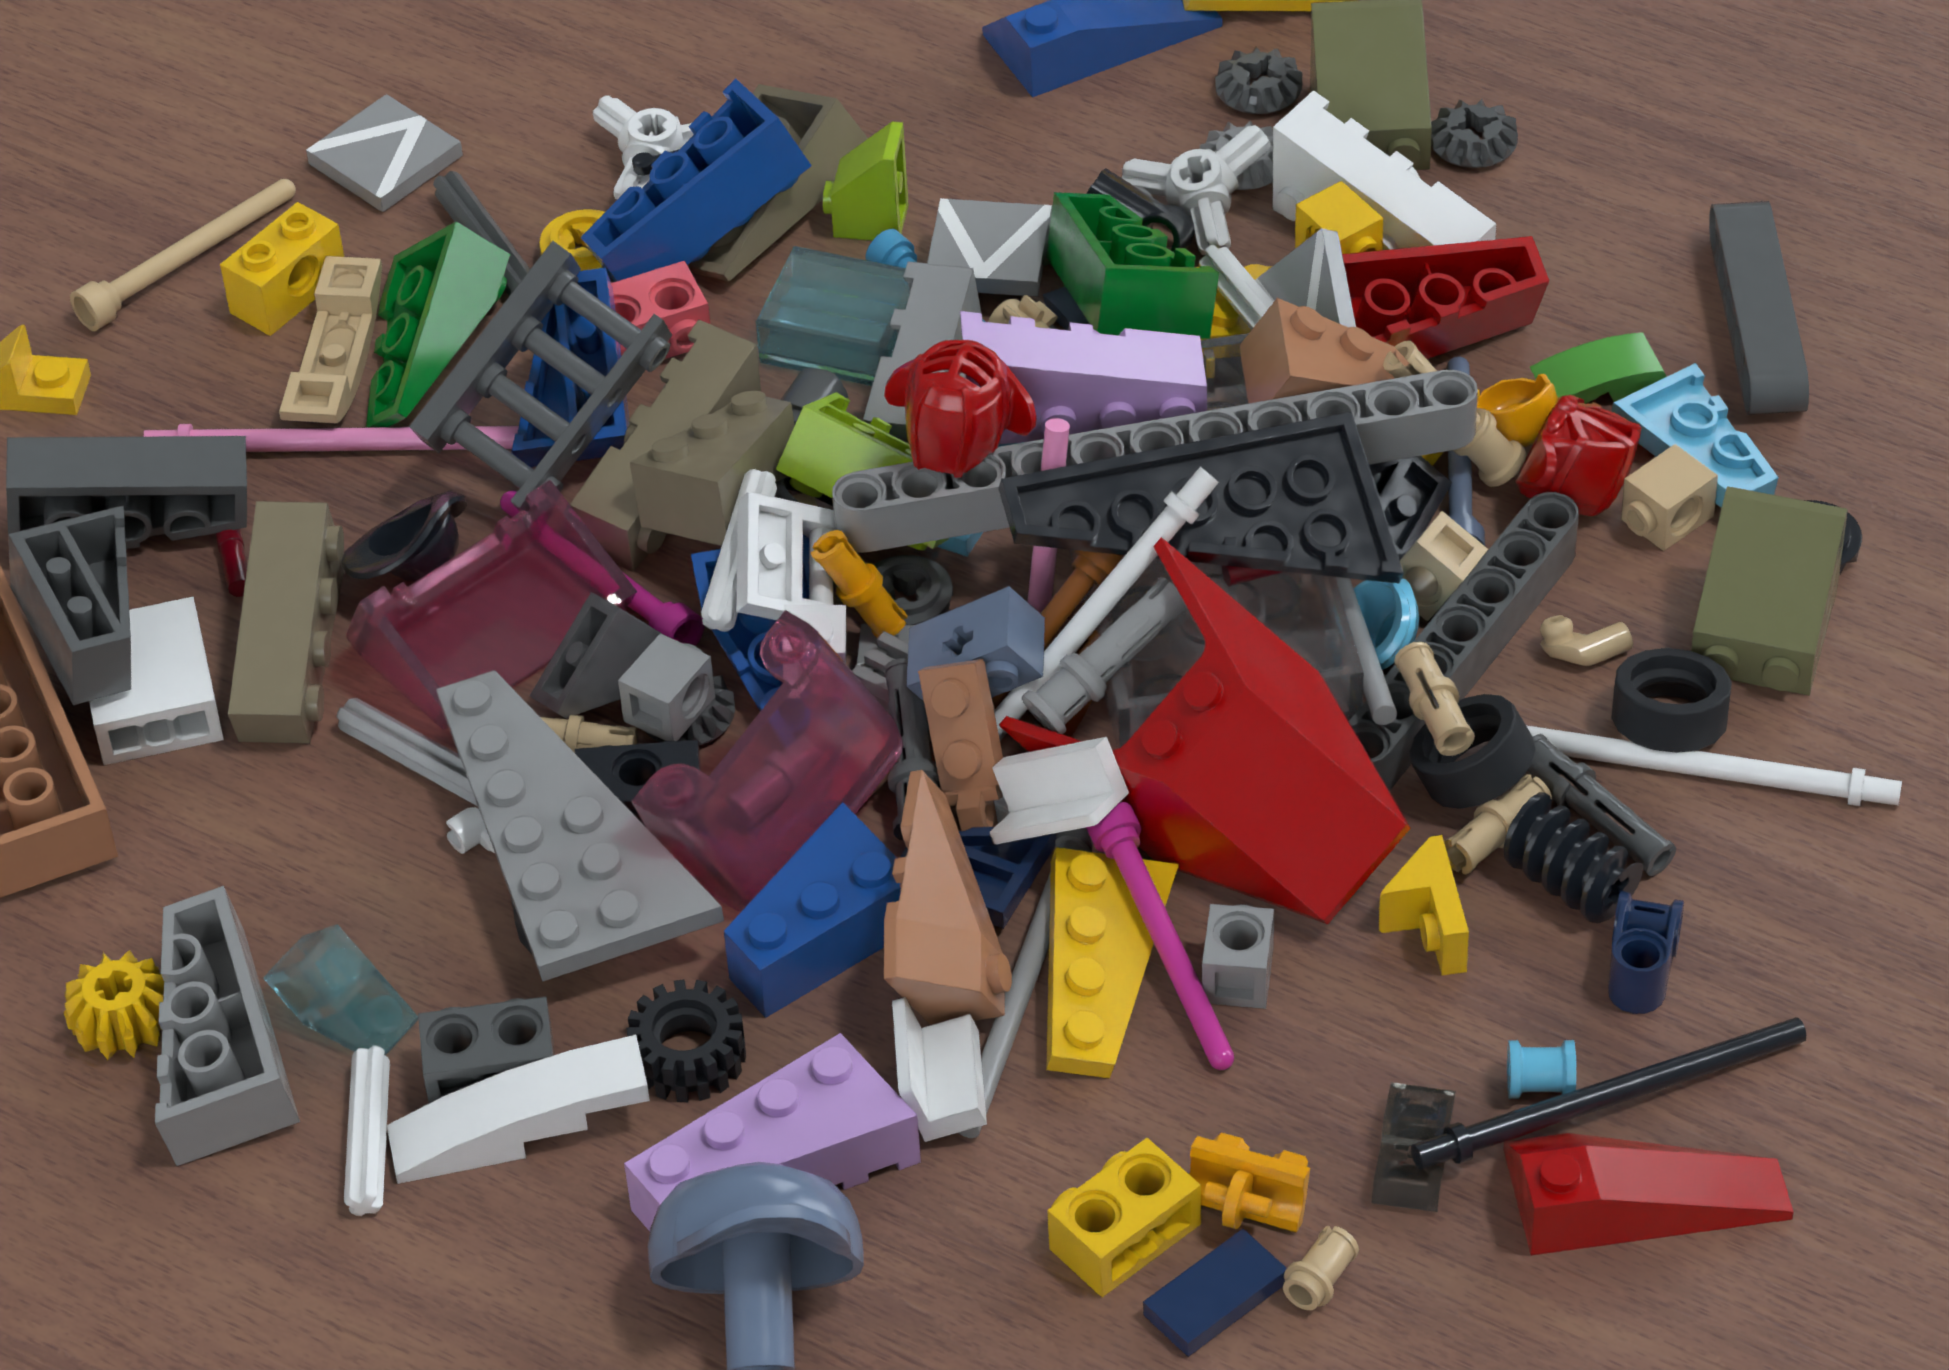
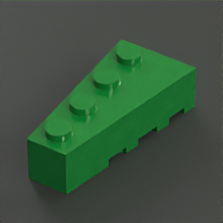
M1054 192L1046 257L1090 325H1093L1094 330L1100 334L1119 336L1127 328L1200 336V339H1210L1219 278L1218 271L1211 266L1195 268L1196 256L1185 248H1175V253L1166 247L1167 235L1158 229L1142 226L1143 218L1110 195Z

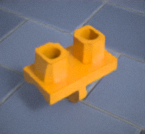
M1222 1132L1214 1140L1200 1136L1195 1138L1190 1149L1191 1164L1189 1175L1201 1185V1205L1223 1211V1226L1238 1229L1244 1218L1297 1233L1303 1223L1310 1175L1306 1156L1283 1150L1281 1153L1275 1154L1274 1157L1249 1151L1250 1147L1243 1138Z

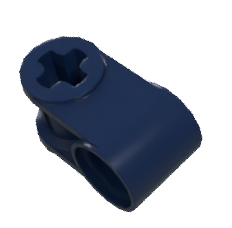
M1620 891L1612 936L1608 994L1612 1003L1621 1010L1632 1014H1645L1656 1010L1662 1005L1666 997L1672 959L1677 955L1684 911L1683 900L1674 899L1671 905L1635 900L1632 899L1630 892Z

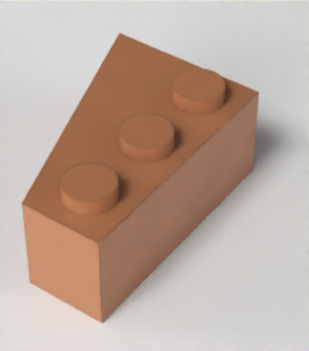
M1276 298L1239 345L1248 404L1394 379L1395 377L1383 367L1384 359L1390 351L1404 366L1409 364L1394 346L1371 337L1364 330L1357 327L1344 326L1321 316L1310 307H1299L1280 298Z

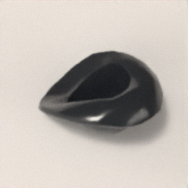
M450 490L417 501L375 526L344 552L342 559L343 569L349 576L356 579H370L391 573L403 580L413 582L427 580L441 574L448 568L457 553L459 534L454 518L460 516L467 506L466 497Z

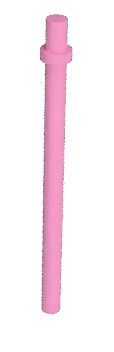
M179 424L177 430H145L143 436H246V452L433 450L422 442L410 427L193 430L192 424ZM519 426L475 427L505 449H512L514 437L518 432ZM456 442L453 445L447 443L442 450L466 449Z

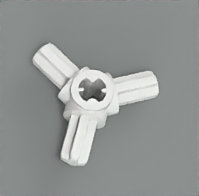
M603 96L599 99L598 106L593 110L594 120L618 138V147L623 152L622 161L625 168L613 191L614 197L617 200L629 187L638 186L643 188L650 180L649 175L641 176L634 172L632 159L636 154L646 152L654 156L662 154L665 150L668 152L678 150L694 135L689 128L690 124L680 125L678 116H674L664 109L650 108L635 112L618 98Z
M1247 126L1216 153L1210 149H1193L1176 157L1172 164L1134 158L1125 162L1122 169V178L1132 185L1146 189L1150 194L1166 196L1168 205H1176L1183 208L1191 216L1194 223L1198 250L1202 255H1206L1205 249L1211 245H1215L1218 249L1222 247L1230 248L1231 239L1225 214L1231 206V193L1239 187L1236 177L1270 149L1271 143L1258 126Z

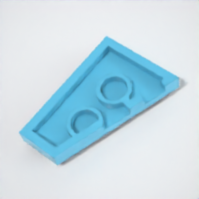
M1696 363L1613 402L1611 412L1642 427L1638 443L1655 457L1676 444L1716 473L1718 480L1715 503L1721 508L1727 486L1775 494L1779 477L1747 433L1736 431L1727 419L1729 408L1719 395L1711 396L1703 386L1705 375Z

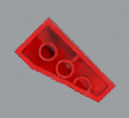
M1574 1133L1505 1141L1503 1145L1531 1256L1793 1220L1794 1211L1778 1159Z

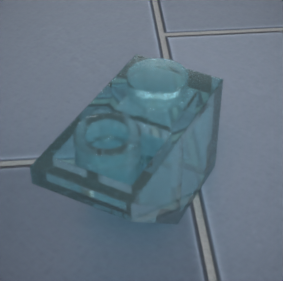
M338 924L303 935L263 977L305 1026L354 1052L358 1048L369 1049L374 1045L383 1048L385 1051L384 1055H386L418 1021L417 1014Z

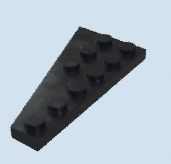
M1352 412L1002 478L998 489L1014 544L1126 555L1166 508L1167 504L1163 500L1172 491L1177 495L1199 467H1202L1219 483L1196 509L1200 515L1193 524L1186 521L1168 542L1190 562L1398 584L1404 574Z

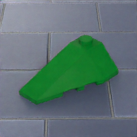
M454 222L394 255L379 305L378 316L387 320L386 334L382 333L375 341L374 353L383 357V364L371 379L366 428L389 427L407 418L486 313L502 296L507 284L504 273L510 257L508 252L460 223Z

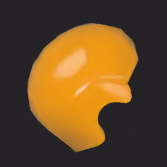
M1539 374L1536 381L1518 378L1497 382L1482 391L1477 398V408L1485 409L1495 417L1497 422L1496 428L1508 441L1515 440L1523 447H1527L1534 443L1558 396L1554 384L1550 382L1547 375Z

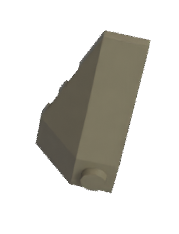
M758 84L753 95L780 119L812 166L799 176L797 182L791 188L777 193L759 207L748 222L733 228L715 242L704 257L689 263L687 266L691 273L725 281L732 280L823 200L825 183L827 180H835L840 158L868 139L837 98Z

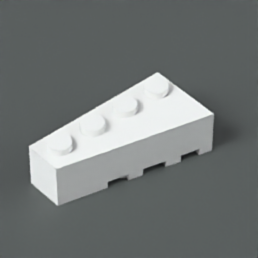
M1314 90L1273 126V210L1282 214L1287 219L1295 221L1297 203L1342 181L1383 217V250L1495 240L1496 223L1439 181L1430 187L1421 180L1417 171L1412 167L1413 162L1398 151H1395L1389 157L1366 140L1369 130L1352 118L1344 124L1326 111L1329 101Z

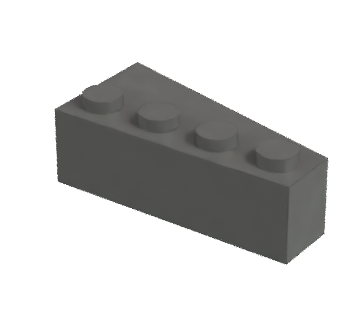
M246 436L7 437L6 496L8 534L123 505L126 549L140 547V542L148 537L166 534L174 541L219 533L228 529L246 528Z

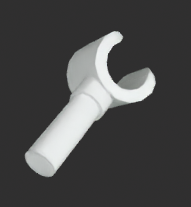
M467 808L446 821L448 827L452 829L447 833V839L459 853L463 854L479 843L486 850L495 853L478 808Z

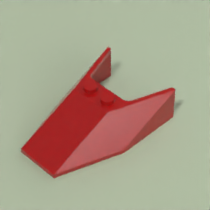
M1161 537L1153 547L1205 640V648L1201 657L1131 738L1120 748L1112 750L1129 792L1120 802H1126L1132 806L1142 828L1139 835L1141 842L1138 847L1155 861L1179 864L1177 871L1329 924L1408 833L1411 827L1319 671ZM1006 716L999 723V726L1027 752L1082 742Z

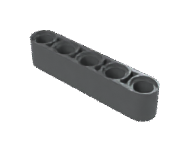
M1769 201L1711 204L1709 212L1711 249L1747 415L1806 412L1809 405L1807 365L1771 204Z

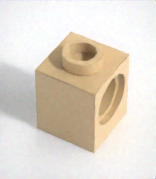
M1674 444L1625 478L1621 520L1627 523L1634 533L1644 536L1661 550L1665 551L1714 517L1718 475Z
M1443 511L1439 513L1400 559L1404 572L1402 578L1406 579L1411 585L1417 601L1419 615L1426 621L1435 614L1464 581L1488 550Z

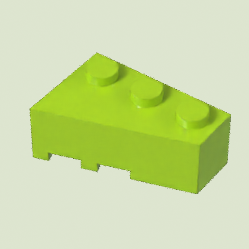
M836 392L803 406L776 470L791 477L789 484L804 494L818 498L825 494L833 498V486L838 479L846 474L913 462L909 444L890 435L889 432L892 425L882 419L873 417L871 423L868 424L848 413L846 409L850 400ZM949 538L907 546L918 550H926L927 546L933 549L948 541Z

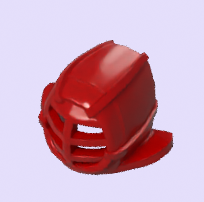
M973 340L941 341L930 347L923 354H918L915 359L895 369L886 382L884 397L888 404L905 407L907 440L913 465L918 470L927 468L936 472L953 474L955 478H960L963 476V473L982 463L990 453L997 449L1005 429L1022 436H1027L1036 426L1035 406L1027 390L993 350ZM940 370H949L948 372H936ZM962 372L970 376L981 386V388L973 382L969 381L968 379L960 376V373Z
M1572 395L1558 397L1542 425L1515 483L1518 485L1520 493L1530 499L1541 493L1556 492L1571 498L1578 507L1579 515L1598 516L1615 501L1624 486L1625 478L1630 474L1642 427L1616 413L1602 409L1601 405L1595 402L1584 404V399Z

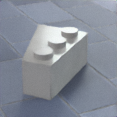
M907 262L903 278L909 285L910 294L905 310L894 308L890 326L892 329L899 330L892 357H880L863 417L864 422L870 424L873 417H878L892 425L889 432L890 435L908 443L905 407L888 404L884 397L886 382L895 369L915 359L918 354H923L933 345L944 340H962L960 311L981 313L973 268ZM940 370L936 372H948L949 370Z

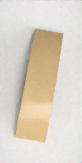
M325 257L314 294L317 306L316 317L300 370L290 374L279 410L281 420L338 423L346 415L358 390L370 349L381 284V259Z

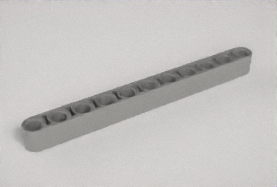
M1440 370L1070 434L1066 466L1346 412H1352L1369 465L1456 450L1468 445L1476 434L1477 383L1473 377L1465 372ZM1044 439L997 447L982 463L963 473V476L960 478H955L953 474L936 472L927 468L918 470L913 465V462L846 474L838 479L832 488L835 530L842 531L847 537V541L858 553L1009 528L998 490L1002 478L1041 471Z

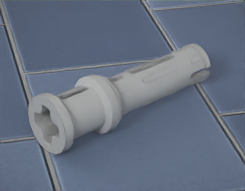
M1161 577L1139 601L1124 612L1079 655L1072 653L1060 660L1061 669L1036 692L1028 690L1022 696L1023 703L1032 715L1046 729L1063 735L1066 732L1065 724L1089 701L1099 702L1105 696L1104 692L1107 690L1105 683L1154 639L1168 623L1187 609L1177 588L1171 582L1168 583L1166 578Z

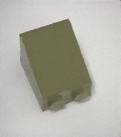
M1364 0L1311 3V92L1314 90L1329 101L1326 111L1344 124L1350 118L1354 119L1369 130L1366 138L1367 141L1389 157L1395 151H1398L1413 162L1412 167L1415 170L1430 169L1432 126L1422 0Z
M1727 486L1694 625L1691 651L1709 657L1725 669L1732 681L1810 696L1837 594L1848 509Z

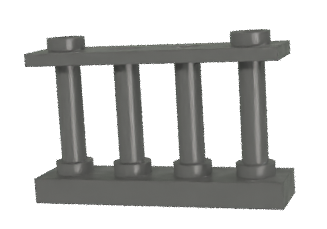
M554 241L546 248L409 426L422 442L437 453H440L447 443L453 445L457 442L520 488L511 499V502L529 520L533 518L538 510L545 512L554 504L563 489V483L560 481L645 370L652 372L662 363L669 352L670 343L668 340L672 336L664 320L653 314L641 330L578 285L579 278L576 275L581 268L572 254ZM563 303L627 348L607 376L601 374L542 331L543 324L541 321L554 304L557 306ZM519 350L521 352L530 350L591 395L570 423L506 377L507 370L505 368ZM482 397H495L555 441L554 445L535 469H532L471 424L472 418L469 414Z

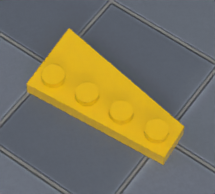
M1056 847L1051 860L1046 1070L1110 1078L1154 943L1115 859L1108 858L1103 853ZM1143 859L1164 906H1166L1179 864Z

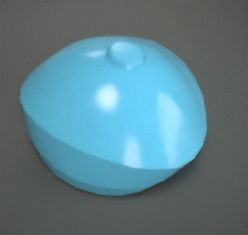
M1403 578L1399 584L1365 580L1354 588L1382 670L1394 664L1396 654L1404 646L1415 641L1418 631L1419 610L1411 585ZM1336 615L1333 625V640L1337 653L1347 670L1357 674L1338 616Z

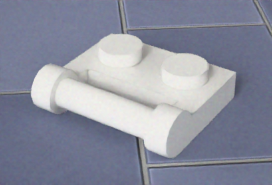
M749 491L738 500L736 612L784 622V604L833 605V580L823 567L814 560L811 551H814L812 547L821 536L835 530L834 510ZM803 532L805 536L809 537V599L802 598Z

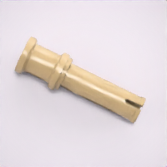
M1403 341L1395 346L1409 362L1407 366H1404L1391 351L1387 354L1383 363L1384 369L1395 378L1437 371L1411 341ZM1477 408L1476 434L1473 440L1465 447L1453 451L1460 456L1467 455L1479 468V477L1486 485L1490 487L1500 486L1513 478L1522 468L1526 459V451L1519 442L1515 440L1508 441L1496 428L1497 422L1495 417L1489 411Z

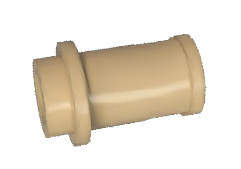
M1326 1226L1321 1230L1318 1239L1303 1259L1293 1262L1287 1267L1284 1273L1285 1283L1283 1284V1291L1294 1305L1304 1310H1314L1317 1306H1325L1330 1302L1334 1294V1283L1359 1253L1358 1244L1353 1236L1340 1227L1334 1226L1331 1230L1330 1226Z

